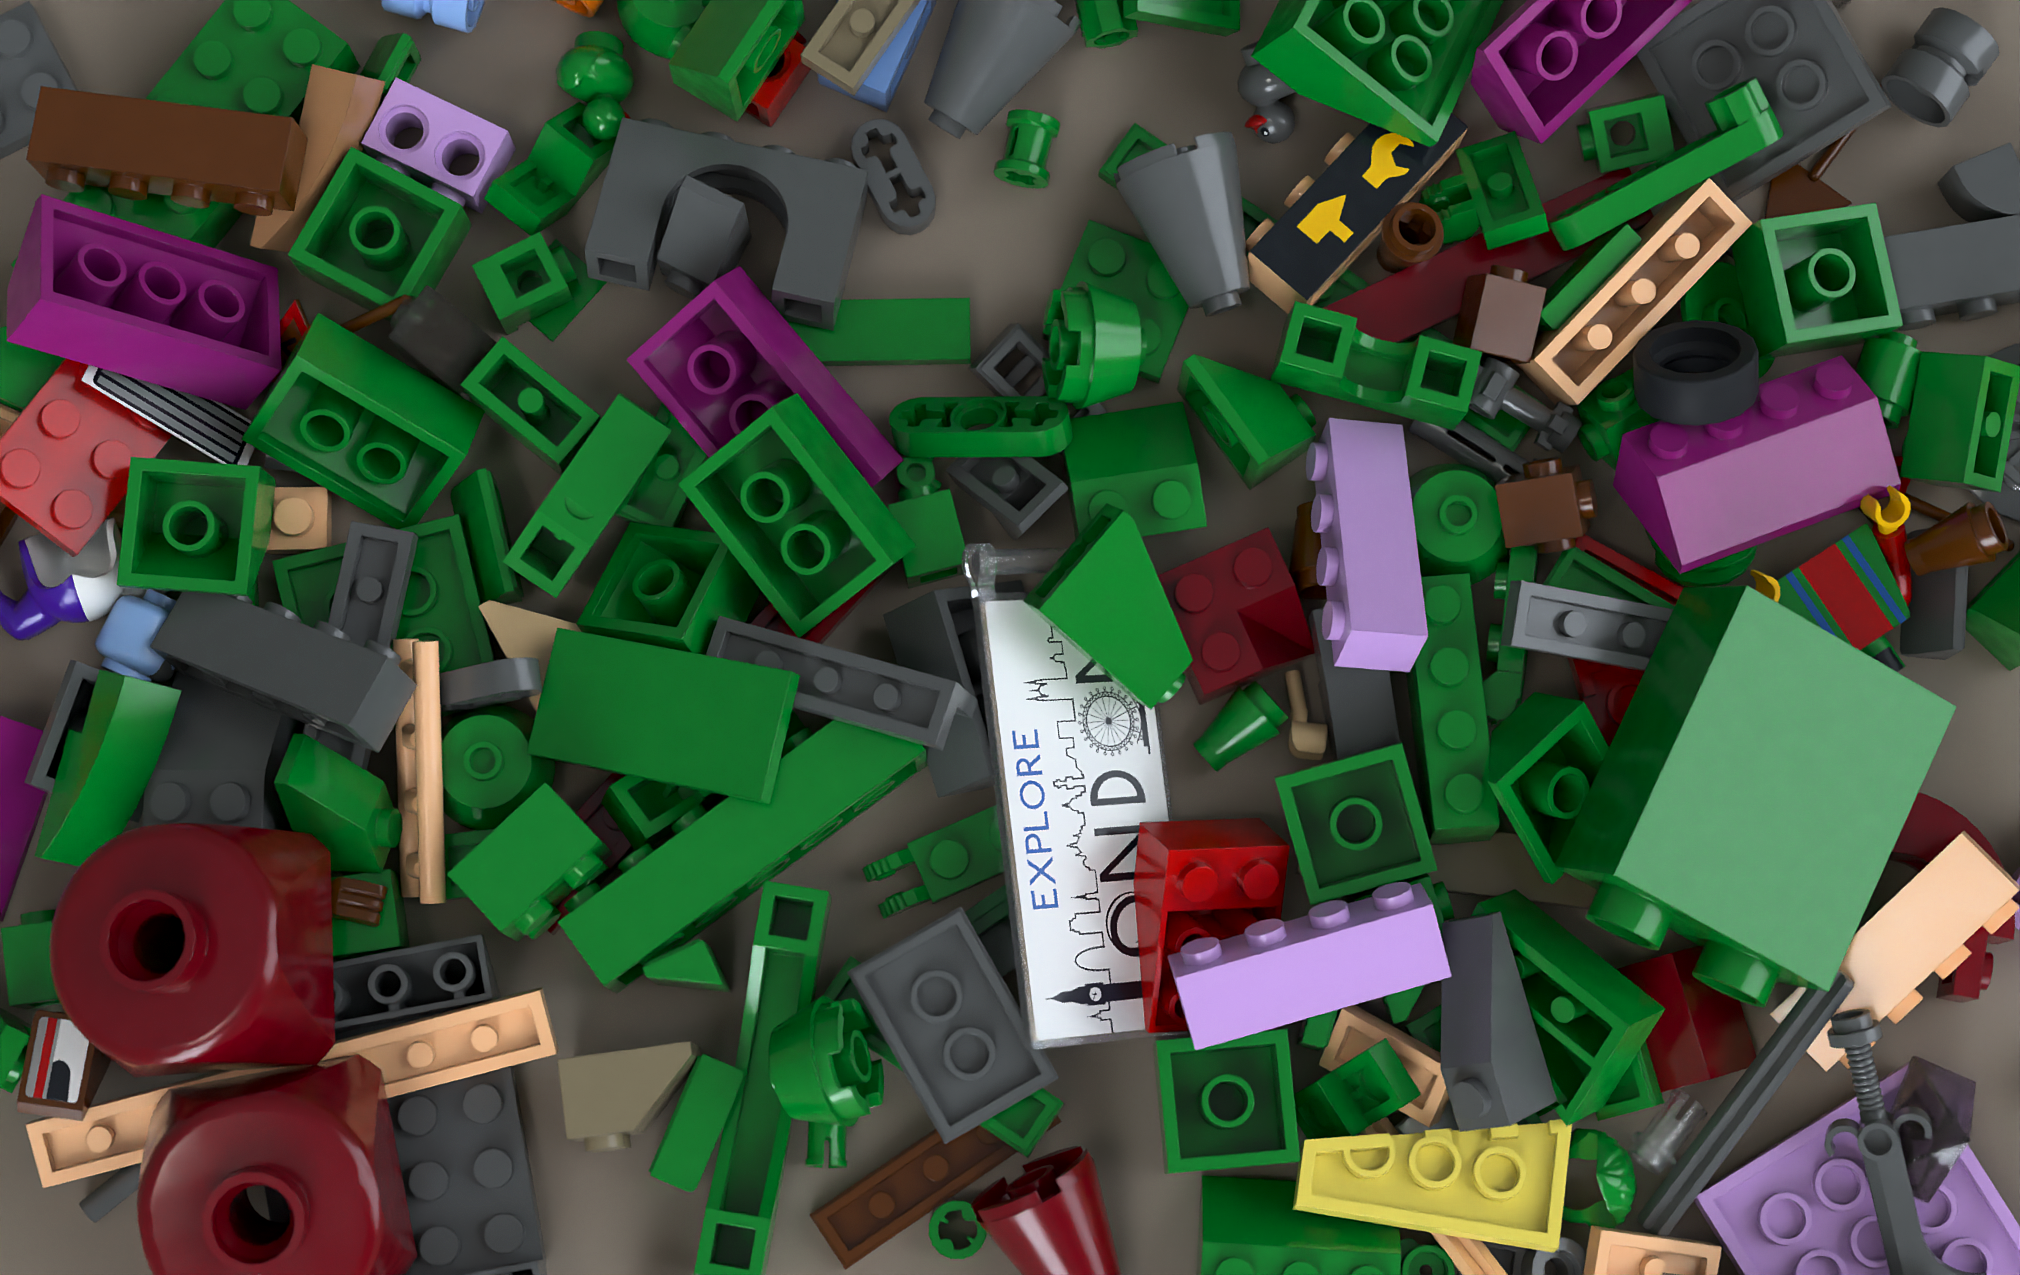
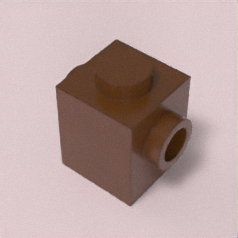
M1561 457L1526 462L1522 464L1523 474L1505 476L1495 484L1506 548L1536 544L1538 553H1551L1576 547L1575 537H1582L1591 527L1589 518L1598 516L1597 497L1592 479L1582 480L1580 464L1562 467Z

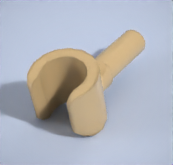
M1288 671L1285 673L1291 707V725L1288 740L1289 752L1296 758L1321 760L1326 749L1327 724L1307 722L1308 709L1306 707L1300 671Z

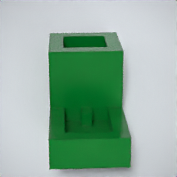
M580 101L545 122L528 159L493 180L484 199L530 236L541 232L564 217L609 165L617 136L610 140H599L589 135L583 126L582 120L585 105Z

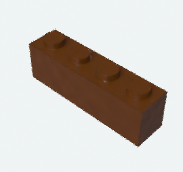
M41 86L26 160L45 179V183L48 186L62 191L83 192L85 185L108 188L109 193L130 200H145L148 193L171 196V200L175 203L192 208H208L210 201L234 204L233 207L236 210L246 214L271 216L273 209L295 210L308 138L291 117Z

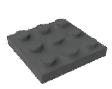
M1702 0L1673 18L1637 53L1655 88L1659 93L1664 94L1666 107L1687 144L1717 129L1704 104L1706 101L1736 83L1743 82L1751 77L1757 78L1784 132V136L1766 148L1709 177L1733 203L1892 107L1831 0Z

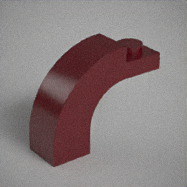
M1920 792L1916 796L1888 859L1907 865L1920 873L1956 837L1965 831L2003 868L1991 844L1966 817L1947 804ZM2015 913L1992 935L1981 926L1963 943L1972 953L1944 980L1939 976L1936 998L1959 1003L1979 999L1980 990L1985 991L1988 988L1993 972V954L1986 952L1987 943L2000 944L2014 940Z

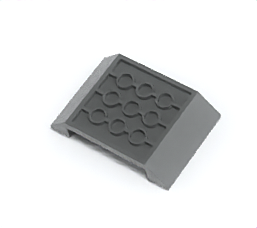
M483 934L333 962L335 1041L501 998ZM514 1066L387 1098L417 1252L415 1261L405 1275H547L546 1254ZM264 1185L270 1221L289 1223L290 1208L286 1198L278 1190Z

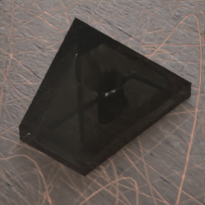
M1912 1056L1890 1113L1894 1116L1897 1111L1904 1107H1917L1925 1111L1931 1119V1139L1925 1138V1129L1918 1121L1907 1120L1899 1126V1135L1913 1196L1919 1201L1929 1203L1970 1142L1976 1082L1920 1057Z

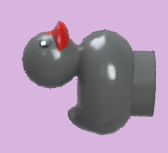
M1256 41L1241 49L1245 66L1241 70L1237 81L1238 92L1245 101L1256 106L1254 115L1247 119L1245 127L1253 129L1256 135L1264 142L1280 143L1288 139L1295 127V115L1292 109L1279 99L1291 95L1295 91L1251 57L1258 43Z

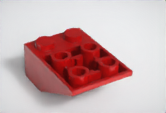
M1260 818L1140 822L1133 885L1145 1030L1148 1033L1189 1031L1168 955L1181 952V948L1185 944L1199 938L1215 937L1220 941L1245 934V929L1258 921L1266 919L1281 920L1290 845Z

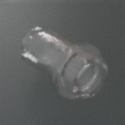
M1679 1089L1672 1090L1668 1100L1643 1132L1635 1131L1631 1135L1634 1144L1628 1150L1629 1154L1640 1165L1656 1175H1660L1665 1168L1673 1169L1677 1163L1674 1156L1699 1123L1708 1116L1705 1108L1695 1100L1682 1119L1676 1120L1675 1117L1690 1097V1095Z

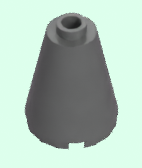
M958 0L924 100L926 105L934 109L928 120L958 139L962 137L965 130L978 135L1076 34L1082 22L1075 15L1069 17L1065 23L1059 20L1057 16L1063 6L1055 0Z
M1224 131L1194 137L1196 145L1176 149L1174 143L1160 147L1124 163L1117 168L1118 173H1113L1117 189L1190 309L1203 307L1206 317L1221 314L1241 306L1242 303L1239 295L1250 289L1237 145L1232 132Z

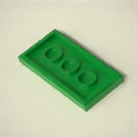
M557 628L526 754L537 758L770 804L800 675L783 669Z

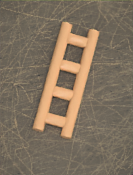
M418 638L393 639V651L402 659L398 667L417 684L416 689L395 724L398 810L402 817V834L399 841L401 897H420V903L422 904L445 903L446 872L439 641H419Z

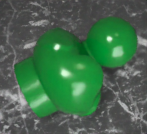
M587 31L579 34L575 38L574 48H571L560 57L556 68L557 84L570 96L588 103L582 116L583 126L588 134L599 140H610L617 136L622 117L631 119L620 103L630 96L634 85V75L632 68L623 57L624 44L618 37L601 31Z

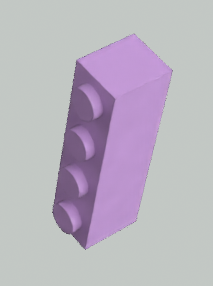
M1329 418L1318 443L1312 442L1310 444L1306 457V476L1308 480L1315 481L1316 496L1311 510V527L1313 532L1320 533L1322 545L1317 559L1316 576L1318 584L1326 586L1327 602L1322 616V634L1325 640L1332 641L1334 666L1410 672L1428 638L1403 425Z
M1390 883L1379 887L1372 893V897L1349 904L1341 900L1324 902L1311 908L1307 916L1286 922L1280 919L1258 921L1248 926L1244 931L1245 934L1220 941L1215 937L1199 938L1185 944L1181 948V952L1168 955L1195 1050L1452 977L1433 903L1422 884Z

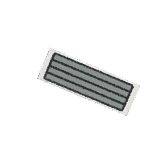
M88 365L82 377L83 382L219 463L248 465L255 447L241 440L251 422L247 418L222 403Z

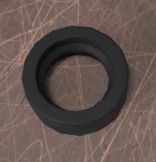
M1701 320L1671 323L1652 330L1640 339L1633 353L1634 394L1638 406L1653 418L1672 424L1697 426L1720 423L1741 415L1754 404L1759 391L1758 349L1754 339L1738 327L1721 322ZM1701 371V372H1704V373L1693 374V373H1686V372Z

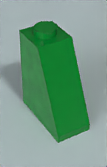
M1106 503L1023 602L1133 700L1152 709L1157 702L1164 703L1177 693L1186 678L1184 671L1193 659L1134 519L1126 511Z

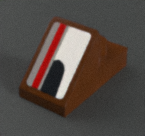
M37 1010L33 1017L17 1098L18 1113L83 1121L112 1061L111 1058L96 1048L80 1033L65 1012Z

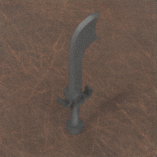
M1854 1009L1833 1015L1830 1018L1832 1028L1827 1031L1829 1045L1832 1048H1845L1846 1058L1850 1066L1849 1070L1853 1079L1852 1083L1855 1085V1096L1859 1104L1858 1109L1860 1110L1861 1119L1859 1123L1848 1118L1832 1122L1826 1130L1825 1149L1829 1157L1835 1153V1144L1832 1139L1840 1132H1849L1857 1138L1858 1148L1864 1160L1890 1275H1987V1272H1965L1945 1264L1930 1250L1923 1237L1900 1140L1899 1126L1907 1120L1918 1121L1925 1129V1138L1931 1139L1932 1122L1928 1114L1917 1107H1904L1897 1111L1894 1116L1886 1111L1870 1044L1883 1036L1880 1022L1872 1020L1869 1009Z

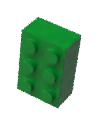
M798 393L772 406L678 483L798 638L917 547Z

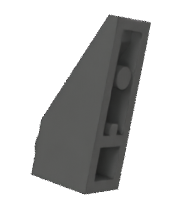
M1499 911L1453 919L1443 923L1442 941L1452 977L1442 979L1440 1069L1459 1132L1511 1126L1557 1101L1503 918Z

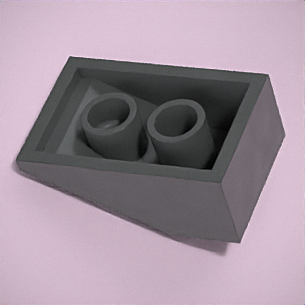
M177 671L172 688L182 691L167 738L155 769L144 790L142 827L173 823H202L292 831L274 781L293 734H302V722L182 675Z

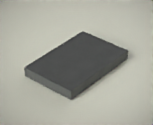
M961 906L847 972L944 1144L1059 1078L1040 1043L1029 1040L1028 1025L1024 1015Z

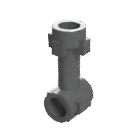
M1487 356L1483 364L1479 365L1469 408L1492 420L1495 419L1501 409L1538 431L1534 444L1546 451L1553 448L1563 453L1573 441L1582 423L1581 420L1571 415L1574 409L1560 401L1551 410L1517 390L1513 386L1520 376L1519 373L1507 364Z

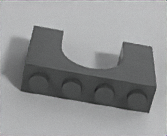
M622 117L585 246L588 278L647 291L650 290L658 262L657 255L680 187L686 175L725 194H737L754 199L775 214L784 228L786 237L772 286V305L786 321L834 331L867 203L868 170L857 168L851 162L839 158L819 160L796 155L790 149L779 145L758 147L735 142L729 136L719 132L710 131L698 134L675 129L670 124L658 119L647 118L638 121Z

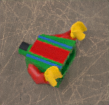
M1889 485L1887 491L1890 501L1884 510L1881 511L1879 502L1869 494L1861 500L1860 508L1863 513L1876 522L1872 530L1867 523L1863 524L1779 580L1753 569L1750 571V575L1756 581V591L1898 672L1906 666L1884 634L1910 618L1908 605L1912 600L1911 565L1907 559L1904 543L1907 541L1904 523L1909 517L1911 504L1908 497Z

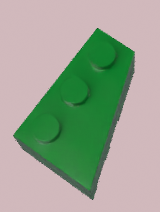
M1513 889L1478 903L1471 916L1501 912L1556 1099L1560 1104L1555 1110L1564 1124L1568 1126L1604 1107L1665 1008L1518 890Z

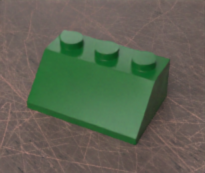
M317 313L285 362L241 440L390 526L400 529L416 525L467 456L485 411L322 314Z
M1201 1176L1196 1275H1400L1401 1243L1399 1227L1293 1210L1296 1181Z

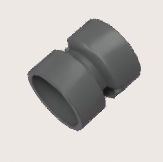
M1942 7L1931 11L1915 33V43L1912 49L1903 50L1881 80L1883 91L1889 100L1913 119L1934 127L1948 126L1970 96L1968 86H1976L1999 55V47L1986 29L1970 17L1955 10Z

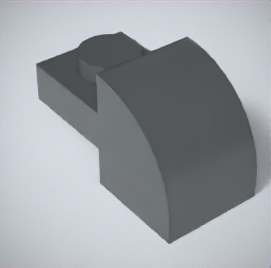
M2011 142L1954 165L1937 183L1949 206L1969 223L2020 215V161Z

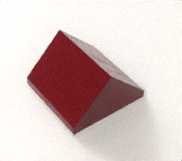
M1701 946L1672 952L1616 969L1665 1008L1645 1040L1661 1093L1746 1069L1757 1056L1740 1001L1707 986L1692 976L1691 973L1703 949Z

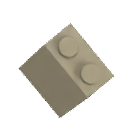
M691 1041L557 1059L567 1140L584 1142L585 1152L592 1151V1153L631 1148L630 1135L644 1134L652 1126L690 1076L698 1055L701 1056L700 1047Z

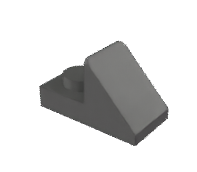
M958 457L945 470L958 487L993 513L1014 541L1068 490V487L1061 479L1031 457Z

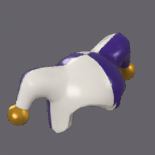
M112 517L106 518L75 557L69 555L42 533L18 541L21 565L28 589L18 601L4 595L0 590V624L7 633L17 640H29L45 632L61 620L71 623H85L97 620L110 613L118 598L124 595H133L143 599L147 589L119 587L117 585L122 537L115 519ZM152 589V590H154V591H156V592H159V593H161V594H163V595L169 591V590H155V589Z

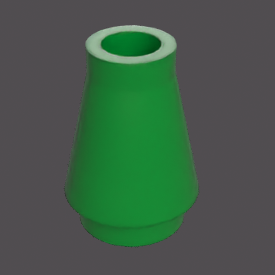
M1254 680L1244 690L1240 686L1236 688L1202 736L1193 743V746L1216 772H1219L1228 763L1281 734L1278 727L1289 717L1263 687Z

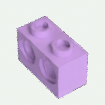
M395 78L361 142L368 156L461 204L462 207L465 205L481 214L488 203L484 198L492 181L504 173L516 150L508 130L398 78ZM410 127L423 130L421 140L414 147L400 149L394 146V140L402 130ZM462 154H473L479 157V163L471 173L464 176L449 173L450 165L456 157Z

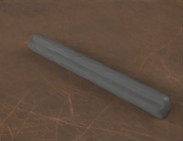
M1838 970L1829 992L1807 988L1638 1214V1222L1647 1231L1654 1235L1668 1236L1851 992L1854 982L1849 976Z

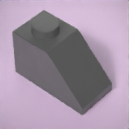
M686 175L680 187L657 255L661 273L667 276L664 283L669 288L693 300L714 280L736 268L752 238L743 202Z

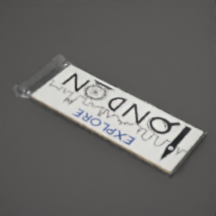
M990 543L968 544L962 555V569L972 594L1025 1047L1028 1050L1189 1033V1031L1148 1033L1145 1030L1133 885L1140 822L1173 821L1159 702L1152 709H1149L1133 700L1023 602L1030 592L995 593L994 583L996 575L1047 573L1069 547L994 549Z

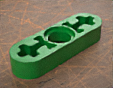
M1048 396L917 397L898 404L889 415V424L895 448L899 453L908 457H1046L1061 452L1069 446L1073 439V431L1066 403L1062 400H1057V398H1049ZM979 424H994L981 430H967Z

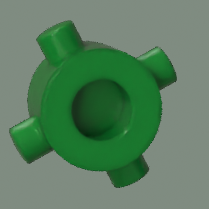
M906 456L903 458V461L894 468L897 470L898 483L901 487L897 495L905 490L923 485H934L936 492L940 490L942 482L935 479V468L932 463L934 457Z

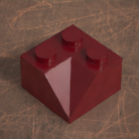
M1269 527L1157 575L1193 659L1184 672L1199 705L1236 690L1238 686H1246L1254 680L1257 681L1315 655L1311 634L1296 586Z

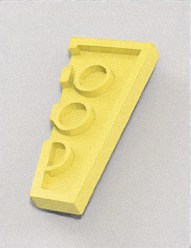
M1562 1119L1549 1120L1547 1123L1526 1125L1515 1123L1511 1126L1463 1132L1446 1128L1425 1130L1423 1133L1390 1135L1389 1133L1304 1140L1300 1149L1301 1162L1298 1164L1293 1210L1554 1253L1559 1249L1572 1124L1566 1126Z

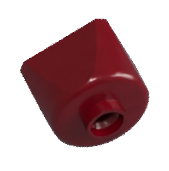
M173 823L138 827L104 843L80 865L71 877L61 895L52 921L50 935L51 973L58 999L65 1013L89 1042L135 1078L317 1065L335 1044L330 851L322 842L309 833L202 823Z
M356 1054L323 1060L317 1065L291 1066L169 1089L157 1104L151 1117L142 1157L137 1192V1217L140 1237L148 1266L153 1275H405L415 1261L417 1252L382 1070L368 1059ZM253 1185H266L278 1190L286 1198L290 1208V1222L278 1223L262 1217L251 1205L247 1195V1188Z

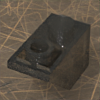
M426 285L417 298L411 295L410 299H405L398 307L390 323L393 331L388 337L408 366L470 402L461 383L497 342L438 292Z

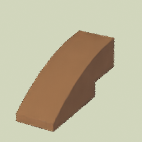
M312 64L299 127L308 140L295 210L273 209L271 216H256L250 246L283 252L291 250L350 147L362 152L364 147L361 142L377 114L385 81Z

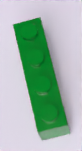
M1469 573L1421 577L1428 638L1410 672H1406L1423 820L1431 845L1490 841L1499 827L1500 821L1497 797L1488 783L1490 739Z

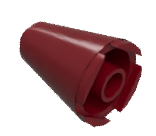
M1073 1146L1037 1158L1023 1165L1026 1172L1024 1175L1018 1177L1009 1185L1003 1176L977 1195L971 1203L978 1223L1022 1275H1122L1095 1161L1088 1149L1083 1151L1081 1146Z

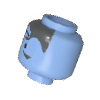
M147 589L143 599L133 595H124L118 598L95 641L97 651L105 657L101 667L113 673L148 682H165L169 680L176 669L155 652L150 645L177 601L152 589Z

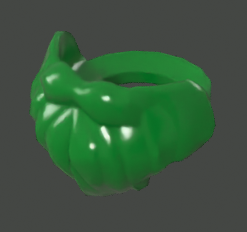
M1575 1128L1571 1133L1568 1160L1571 1158L1597 1160L1596 1177L1604 1200L1598 1201L1591 1207L1583 1210L1572 1209L1563 1205L1562 1219L1569 1223H1586L1590 1229L1591 1226L1615 1229L1625 1222V1216L1632 1210L1631 1203L1634 1201L1637 1192V1181L1632 1158L1628 1151L1620 1146L1616 1139L1609 1137L1606 1132L1597 1131L1596 1129Z

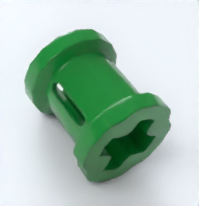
M1026 109L1010 110L1006 126L1010 130L1003 160H998L995 163L994 175L1004 182L1019 187L1045 188L1050 179V174L1045 168L1053 138L1058 137L1061 123L1044 113Z

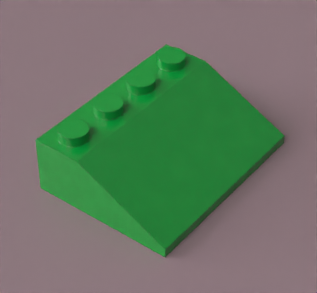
M1279 0L1251 57L1299 95L1431 147L1439 141L1473 68L1476 48L1486 40L1504 0Z

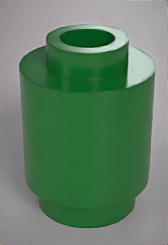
M1894 331L1879 338L1866 339L1855 370L1877 396L1886 429H1897L1901 417L1908 416L1910 413L1921 351L1916 349L1917 340Z

